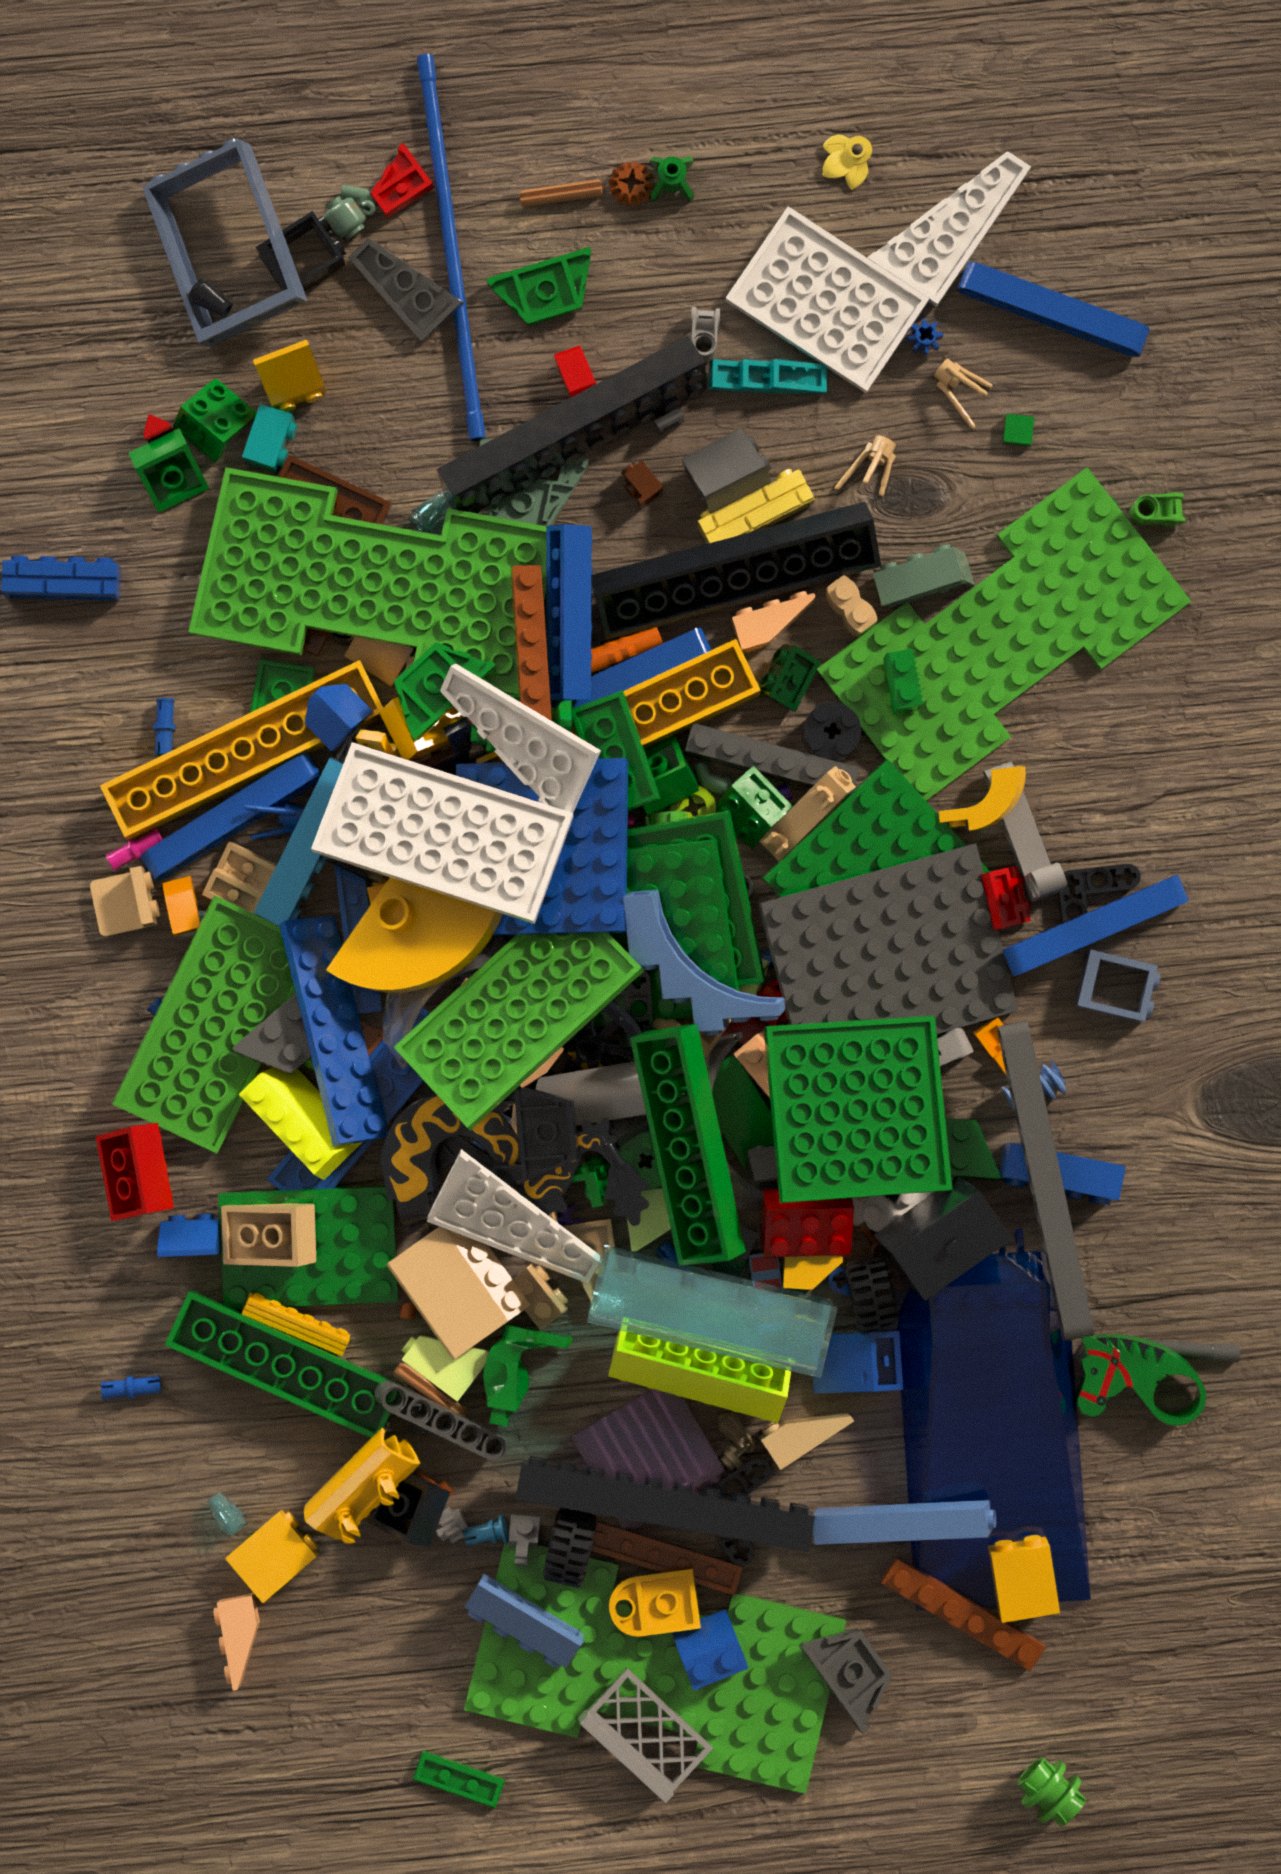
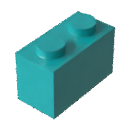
M263 404L259 405L242 455L246 464L276 474L278 473L279 467H283L288 457V451L286 450L288 441H293L297 432L298 425L295 424L293 414Z

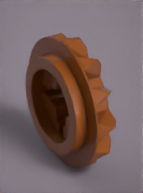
M636 161L622 162L620 166L613 169L610 176V192L614 199L623 205H640L649 199L654 189L653 175L646 165L639 164ZM631 173H634L635 181L640 182V184L634 185L630 194L628 184L623 182L628 181Z

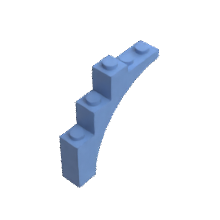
M658 890L629 892L623 897L629 955L643 970L656 969L657 965H659L663 999H672L673 1003L689 1001L691 997L694 1024L698 1025L699 1032L704 1031V1035H718L722 1033L721 1030H724L729 1025V1018H731V1022H745L749 1020V1017H760L761 1021H771L777 1019V1016L783 1013L785 1010L784 998L760 997L740 992L716 981L702 971L684 953L672 935L662 911Z

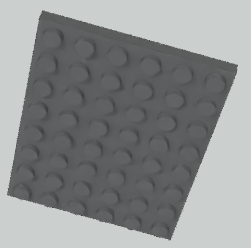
M977 844L966 845L758 903L781 996L785 1000V1011L789 1025L935 1016L936 1031L939 1034L1018 1011L1005 956L1002 952L1003 948L999 932L994 930L981 877V874L984 872Z

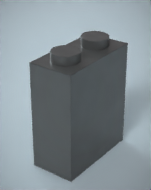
M742 428L681 458L688 479L710 514L771 483L768 471L772 469L765 455L760 456L758 454L759 447L753 436L747 437Z

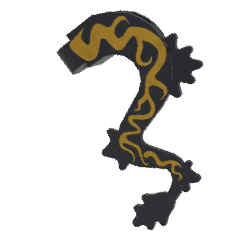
M436 1093L420 1098L395 1119L385 1138L380 1161L388 1200L396 1199L399 1217L405 1228L427 1222L428 1214L436 1200L434 1191L440 1186L435 1162L436 1153L441 1142L445 1139L458 1135L471 1137L485 1147L497 1165L521 1164L519 1138L513 1127L501 1113L509 1104L498 1105L471 1131ZM608 1118L601 1119L596 1125H591L589 1121L582 1123L583 1131L577 1132L579 1158L513 1186L521 1193L520 1195L548 1216L553 1211L566 1212L568 1206L562 1195L572 1182L582 1154L591 1150L599 1152L611 1165L604 1198L616 1201L614 1215L626 1216L632 1226H637L641 1221V1211L649 1207L648 1200L641 1195L642 1191L647 1190L649 1184L639 1176L632 1165L624 1161L614 1146L617 1142V1137L609 1135L610 1121Z

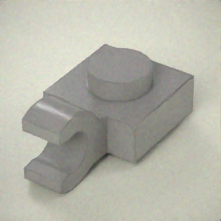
M511 1515L508 1546L516 1547L515 1565L527 1566L528 1548L537 1549L540 1517Z

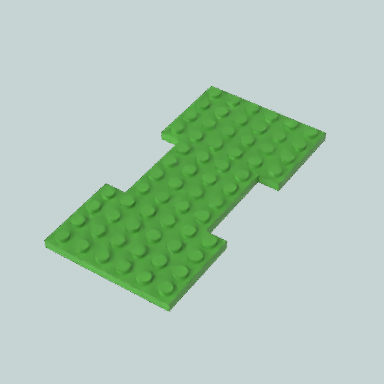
M225 468L189 627L191 635L302 655L307 628L417 648L414 662L437 642L448 646L451 650L471 654V657L485 662L487 660L492 661L495 664V669L483 680L506 694L519 695L511 567L541 565L543 602L545 606L546 526L447 508L442 534L435 535L333 516L338 493L336 487Z
M1088 467L998 533L996 537L1012 556V559L924 624L910 604L906 602L817 668V673L839 702L857 714L862 732L884 760L889 759L926 801L1011 738L1010 734L995 716L1002 708L1082 648L1097 668L1102 670L1191 602ZM913 649L915 651L913 655L916 656L914 661L917 662L915 666L918 668L916 672L919 673L917 677L920 679L918 683L921 684L919 689L922 690L920 694L923 696L921 700L924 703L918 711L893 714L883 659L886 653Z
M508 1543L504 1544L496 1581L584 1633V1641L568 1666L564 1668L560 1665L557 1669L543 1660L545 1655L536 1650L533 1653L524 1650L518 1645L520 1640L511 1635L508 1638L499 1635L493 1630L494 1625L485 1621L464 1708L465 1711L578 1738L581 1727L578 1717L585 1709L588 1710L627 1667L712 1745L713 1749L696 1766L697 1768L806 1794L830 1690L798 1645L805 1641L843 1632L846 1619L735 1592V1596L731 1595L727 1613L747 1661L748 1669L693 1690L672 1633L641 1637L631 1636L618 1629L612 1621L609 1612V1602L619 1568L618 1563L589 1557L584 1582L580 1588L544 1580L543 1571L549 1549L548 1546L538 1544L537 1549L528 1548L527 1566L515 1565L516 1547L508 1546ZM621 1600L617 1604L616 1611L619 1616L628 1617L632 1613L633 1607L628 1600ZM699 1614V1615H700V1618H703V1617L706 1616V1615ZM628 1677L619 1686V1697L636 1696V1684ZM640 1689V1696H647V1695ZM616 1691L609 1698L616 1697ZM637 1701L620 1702V1718L637 1717ZM640 1701L641 1717L658 1716V1705L654 1701ZM616 1702L604 1703L596 1712L616 1717ZM662 1709V1716H669V1715ZM658 1721L641 1722L643 1724L658 1727ZM662 1721L663 1729L679 1732V1724L676 1721ZM683 1729V1733H684V1734L690 1735L689 1733H687V1732ZM698 1742L696 1743L694 1756L703 1748Z

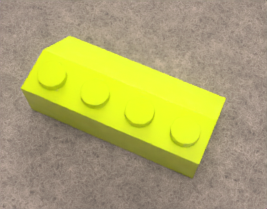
M272 1067L260 1073L239 1094L305 1166L322 1180H325L361 1144L355 1143L333 1147L320 1091L299 1069L292 1075H289Z

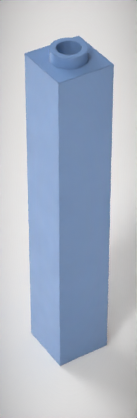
M990 1500L817 1508L813 1513L815 1515L813 1526L815 1545L988 1538L992 1529L996 1527L995 1510L990 1509Z

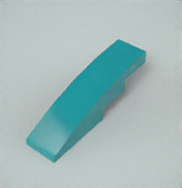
M712 359L709 361V389L752 393L825 394L827 392V367L824 364L773 359L770 362L743 359L740 362Z

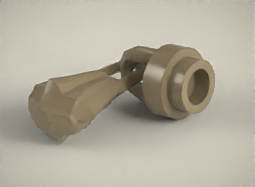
M731 1411L722 1412L718 1416V1431L730 1438L739 1447L735 1453L730 1448H727L722 1452L723 1456L720 1458L722 1463L732 1472L734 1469L738 1470L743 1466L739 1457L744 1453L754 1451L756 1445L743 1427L738 1413ZM745 1437L749 1443L743 1445L740 1439Z

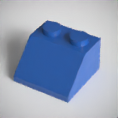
M197 1214V1220L186 1221L185 1215L168 1216L167 1222H160L157 1257L221 1254L219 1219H215L214 1214Z
M726 1608L700 1618L701 1629L672 1632L693 1690L748 1669L747 1661Z

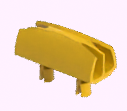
M382 1427L306 1503L304 1508L305 1522L313 1529L334 1539H342L347 1544L354 1543V1535L360 1537L357 1527L360 1521L366 1518L380 1502L386 1506L394 1504L393 1497L399 1499L398 1492L396 1491L398 1484L405 1480L420 1465V1461L407 1439L398 1442L397 1437L393 1435L384 1441L385 1430Z

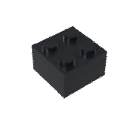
M411 1473L396 1488L399 1499L393 1497L394 1504L388 1506L380 1502L370 1512L367 1523L407 1543L430 1547L450 1491Z

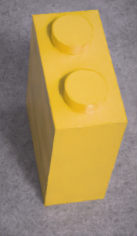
M280 1510L225 1558L262 1603L319 1555L316 1551L319 1547L309 1534L304 1536L297 1528L300 1523L289 1511L285 1514L283 1510Z
M1030 1535L1025 1537L1023 1541L1001 1540L997 1541L993 1546H988L998 1613L1002 1623L1060 1613L1050 1545L1046 1537Z

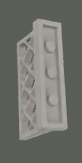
M627 1667L588 1710L585 1709L578 1717L581 1726L665 1803L674 1795L675 1789L713 1749L712 1745ZM628 1677L636 1684V1696L619 1697V1686ZM640 1689H641L647 1696H640ZM616 1691V1697L609 1698ZM637 1701V1717L620 1718V1702ZM640 1701H654L658 1705V1716L641 1717ZM616 1702V1718L604 1719L596 1712L604 1703ZM662 1709H663L669 1716H662ZM674 1720L679 1724V1736L662 1737V1721ZM658 1721L659 1737L642 1738L641 1722ZM637 1722L638 1738L625 1739L621 1735L620 1723ZM617 1723V1730L610 1724ZM683 1729L690 1735L683 1736ZM696 1740L703 1748L696 1756H684L683 1741ZM679 1741L680 1757L663 1758V1742ZM659 1742V1758H646L642 1754V1743ZM632 1743H638V1750L632 1745ZM680 1762V1773L673 1781L664 1775L663 1763ZM684 1762H689V1764L684 1768ZM652 1763H659L660 1770Z

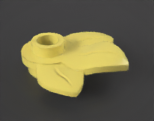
M843 135L832 136L823 144L824 149L830 154L823 166V176L826 178L845 176L849 188L853 190L859 187L868 175L867 161L872 155V145L863 136H854L850 139ZM856 145L863 147V151L859 155L853 153V148Z

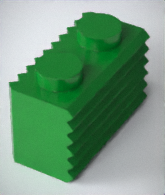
M913 649L886 653L883 659L893 714L918 711L924 703L921 700L923 696L920 694L922 690L919 689L921 684L918 683L920 679L917 677L919 673L916 672L918 668L915 666L917 662L914 661L916 656L913 655L915 652Z

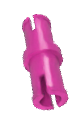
M154 828V830L135 840L133 838L127 840L128 844L106 854V857L113 870L116 871L135 859L141 860L140 856L143 852L163 839L157 828Z

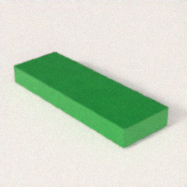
M424 1750L421 1753L412 1779L496 1809L505 1783L504 1778Z

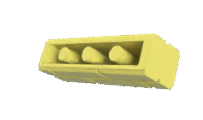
M791 469L785 470L776 476L777 481L752 492L744 498L711 514L708 510L700 515L702 519L698 520L697 526L706 544L767 528L813 505L814 496L801 471L798 469L792 473Z

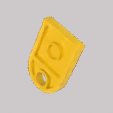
M688 1569L637 1576L622 1581L614 1589L609 1602L610 1616L616 1627L628 1635L637 1637L701 1629L694 1570ZM621 1600H628L632 1604L633 1610L628 1617H621L617 1614L616 1606Z

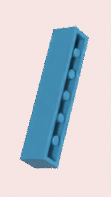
M329 758L254 911V914L278 926L283 921L300 918L302 910L299 907L303 899L308 900L315 887L312 881L316 873L321 874L327 861L321 859L322 855L312 852L311 848L344 764L335 758Z

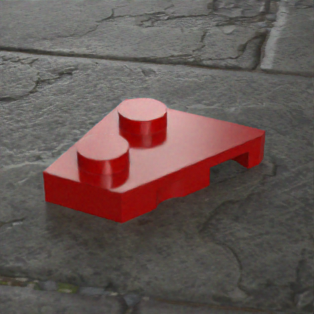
M404 143L398 147V154L391 165H387L382 179L376 183L371 191L373 199L387 219L434 189L433 183Z

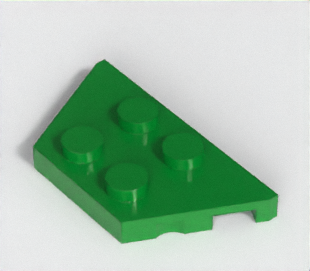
M587 247L486 278L487 285L528 327L581 311L591 259V248Z
M435 642L394 680L396 693L411 739L416 742L454 707L440 691L450 666L457 664L483 680L495 669V664L489 660L485 662L471 657V654L460 650H451L448 646Z
M945 1118L951 1177L959 1176L966 1179L999 1181V1170L977 1120Z

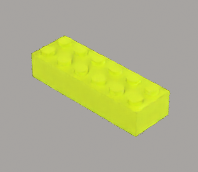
M624 1313L616 1338L608 1376L708 1405L725 1408L733 1412L754 1416L762 1420L779 1423L788 1398L793 1360Z

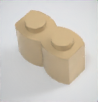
M843 575L827 587L825 595L829 606L842 616L845 627L853 636L859 638L876 625L877 616L874 609L867 601L860 598L859 590L851 579Z

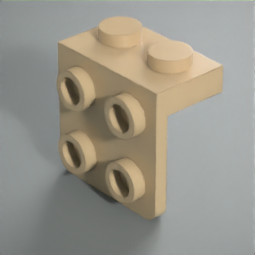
M142 866L130 868L129 873L94 880L90 883L99 932L102 936L107 937L158 925L156 917H160L157 901L152 900L150 889H154L152 876Z

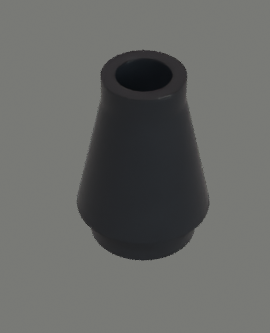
M200 278L189 293V297L193 299V304L217 313L223 318L232 309L233 303L210 280L205 281Z

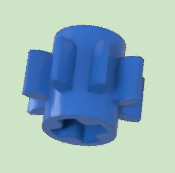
M923 318L920 326L911 325L910 329L915 335H909L907 342L914 343L913 353L919 350L923 351L924 355L927 356L931 348L936 351L939 350L940 345L935 340L942 339L943 333H937V322L931 325ZM930 335V339H925L924 341L920 339V336Z

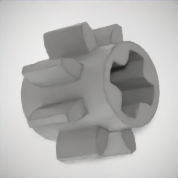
M449 1506L444 1508L436 1529L442 1542L450 1539L453 1544L464 1538L463 1530L468 1528V1524L459 1508L451 1511Z

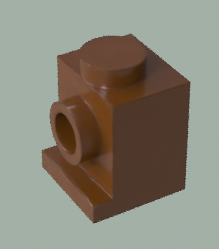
M640 461L637 465L633 462L622 470L621 474L626 482L623 486L633 499L635 497L639 498L638 507L641 510L663 493V485L643 461Z

